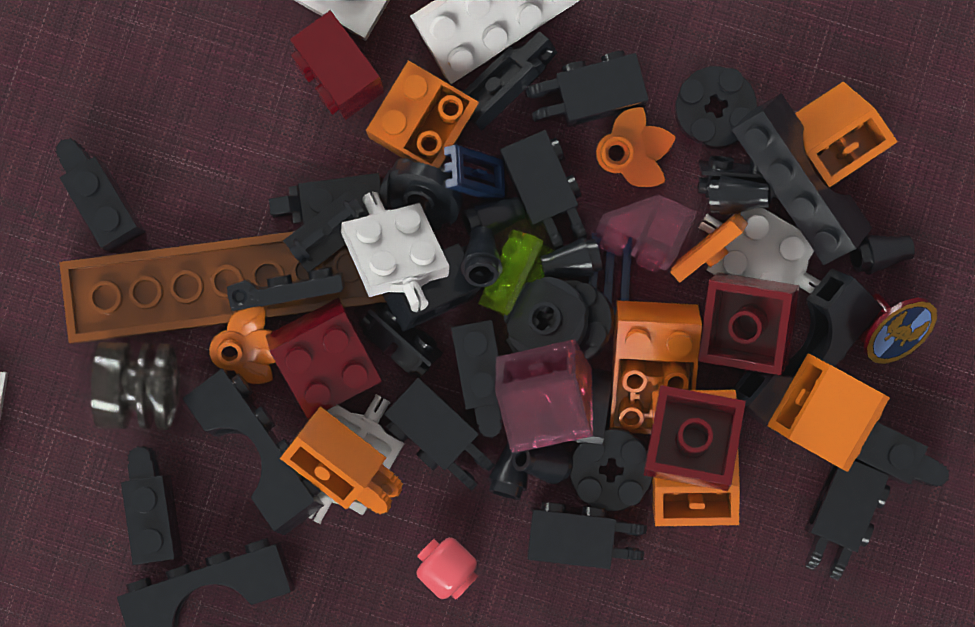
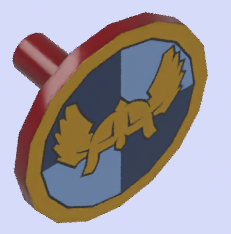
M874 294L872 297L883 308L874 318L871 326L859 336V339L864 343L865 354L873 362L886 364L897 361L912 353L933 331L937 321V309L927 299L923 298L905 300L891 308L880 294Z

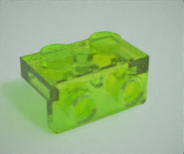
M513 229L500 256L503 267L502 273L494 284L485 287L478 304L504 317V314H510L523 284L544 278L540 256L549 254L554 250L542 244L543 241L538 237Z

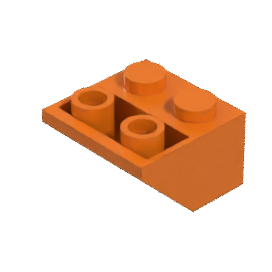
M408 60L366 129V132L371 140L402 158L441 168L447 158L444 155V147L452 146L456 143L479 102Z
M844 81L795 113L804 126L803 144L809 163L819 179L828 188L898 142L876 109Z
M808 353L767 426L848 472L855 459L859 456L874 425L880 419L890 397Z

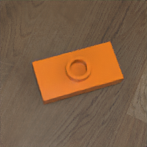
M735 213L679 258L671 268L672 275L680 283L705 262L709 267L714 266L729 253L725 246L743 233L748 222L740 213Z

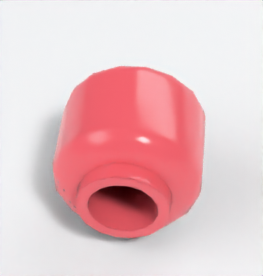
M446 538L440 544L433 539L417 555L422 561L417 568V577L440 599L452 596L456 600L478 577L474 572L477 567V560L454 538Z

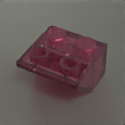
M658 194L603 214L594 236L601 239L599 243L601 248L616 255L622 254L629 237H632L631 255L637 258L636 263L653 272H659L660 268L667 271L676 259L697 212Z
M575 339L496 357L495 392L509 446L513 453L593 436L592 368Z

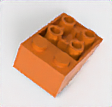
M616 301L609 427L621 428L631 433L651 434L652 391H659L660 385L685 390H696L702 331L698 305Z
M690 390L736 399V390ZM652 391V425L659 391ZM738 450L732 484L728 491L652 477L655 526L739 525L740 482Z

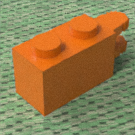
M321 406L280 457L282 461L346 510L355 500H358L376 514L387 513L391 508L392 500L390 497L399 496L402 491L403 483L382 464L387 457Z

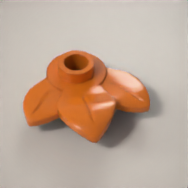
M643 107L631 108L618 115L614 121L611 134L604 136L599 141L596 148V159L605 171L621 173L628 183L633 186H658L665 182V177L655 161L660 160L669 151L675 141V136L663 128L646 126V114ZM614 145L621 147L623 150V156L619 161H613L608 154L609 149Z
M264 306L241 309L235 312L229 319L227 330L215 335L209 347L210 358L217 367L227 371L234 370L236 374L239 373L247 383L263 384L272 381L273 373L269 364L276 363L269 351L266 335L273 331L264 329L266 317ZM227 346H232L236 348L238 353L233 357H227L223 354L222 350Z

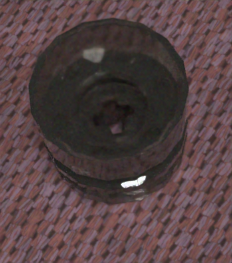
M100 342L95 351L91 376V405L96 427L102 429H126L132 419L133 411H136L138 424L141 429H150L155 420L158 430H170L174 423L176 407L180 398V371L177 366L174 345L160 344L156 353L153 343H144L139 352L138 360L135 361L130 343Z

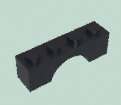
M782 93L750 111L731 130L823 265L856 249L870 232L872 226L850 194L841 195L832 191L816 175L804 149V126Z
M831 268L806 299L811 318L809 333L801 349L789 359L788 366L781 375L748 370L732 389L736 390V399L746 401L744 410L757 422L778 435L780 433L767 425L807 354L809 353L835 367L838 362L844 359L848 350L859 336L871 326L874 318L883 308L855 278Z
M221 369L182 399L204 431L216 437L227 434H242L252 440L260 454L262 470L260 481L251 499L273 531L286 535L324 506L318 497V494L322 491L280 459L290 443L285 438L281 441L278 440L271 430L276 426L272 417L264 407L256 408L249 398L253 391L239 373L233 376L224 369Z
M268 538L244 545L245 554L231 558L229 551L205 558L206 567L191 571L190 565L186 564L166 571L167 580L152 584L150 577L127 584L128 593L117 597L126 627H179V618L184 602L193 591L205 585L217 584L230 587L239 592L251 605L292 592L295 586L281 542L270 545Z

